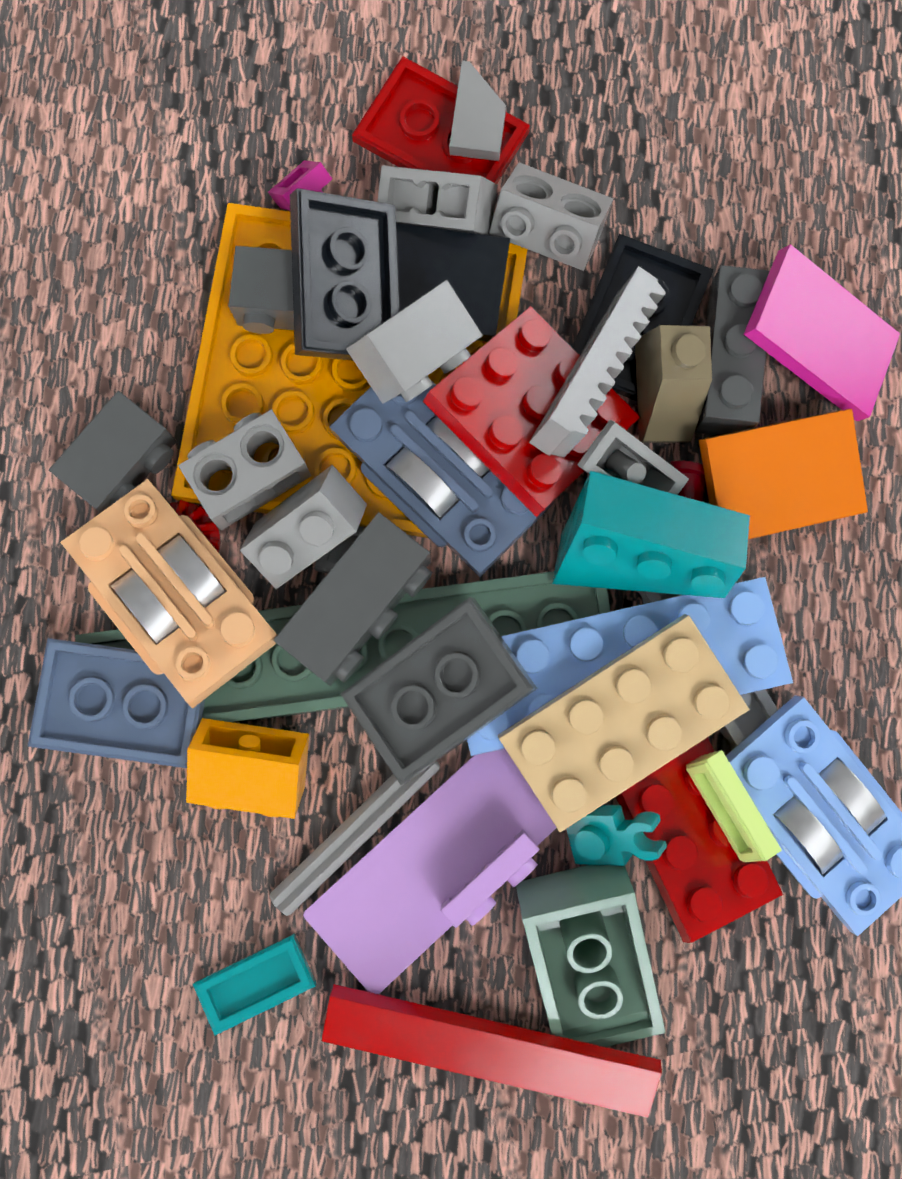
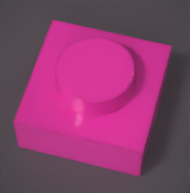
M304 160L270 189L268 194L281 209L290 211V194L294 190L299 188L323 193L321 189L333 179L321 162Z

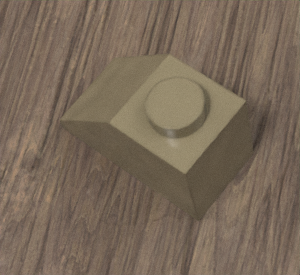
M659 325L642 335L635 344L638 415L640 416L638 419L639 441L642 443H688L692 441L712 382L710 326Z

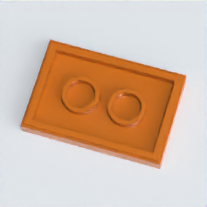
M852 409L838 410L699 440L709 504L750 515L748 539L868 512Z

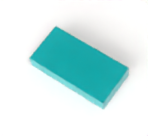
M295 933L193 983L214 1036L317 985Z

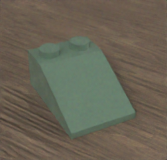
M586 865L523 880L516 885L522 921L552 1035L608 1047L666 1033L636 896L625 866Z

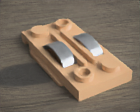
M146 479L60 542L91 582L88 585L90 594L154 674L161 675L164 673L192 709L276 644L273 640L277 634L253 606L254 596L192 520L185 515L179 516L149 479Z

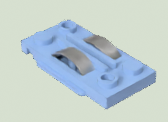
M795 695L728 753L726 757L782 849L781 852L776 854L777 857L811 897L816 899L821 897L851 933L859 936L902 897V812L839 733L828 728L804 697Z

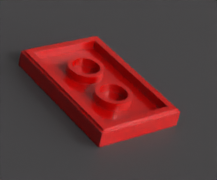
M402 56L353 132L352 140L354 143L398 167L479 175L498 184L529 134L530 125L506 112L499 161L450 155L449 145L458 86Z

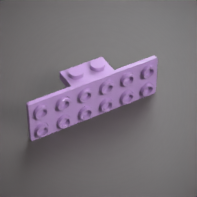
M506 749L474 755L305 910L303 916L368 992L380 994L452 925L457 928L465 919L471 926L480 921L496 905V901L491 895L506 881L512 887H515L525 879L538 865L532 859L540 850L537 846L557 827Z

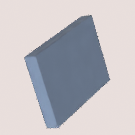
M47 638L28 747L187 768V748L202 720L205 699L192 709L164 673L161 675L154 674L135 650Z

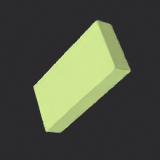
M722 750L702 755L686 765L687 772L740 861H767L782 851Z

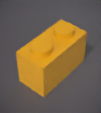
M202 718L187 748L186 803L204 805L213 809H231L258 813L267 817L295 819L305 789L309 734Z

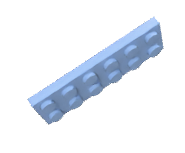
M766 577L735 583L725 598L682 595L501 636L538 689L468 738L470 755L474 756L505 749L498 738V734L683 614L691 617L740 695L793 683Z

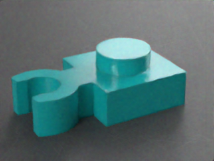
M621 805L600 806L566 828L575 864L625 866L633 855L646 861L658 859L667 847L666 841L650 840L643 832H653L661 821L660 815L654 812H641L633 820H625Z

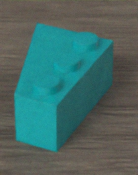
M590 471L561 533L552 584L725 598L746 569L750 515Z

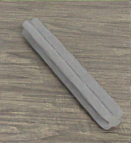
M435 762L403 785H400L394 774H392L270 893L269 898L274 906L284 915H291L439 771V762Z

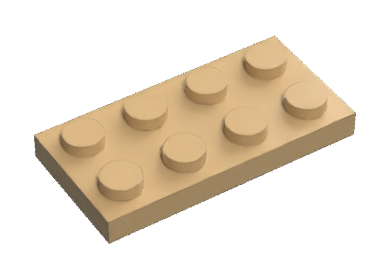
M683 614L498 734V738L559 832H562L750 709L691 617Z

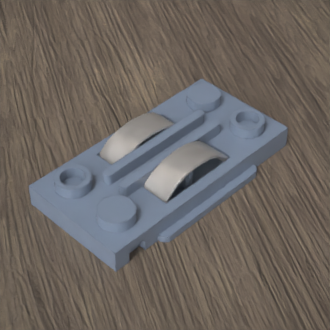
M433 381V384L428 389L408 402H405L400 394L382 404L372 387H370L329 427L331 433L362 462V474L436 546L441 548L448 546L481 577L554 504V501L536 518L423 402L428 392L436 386Z

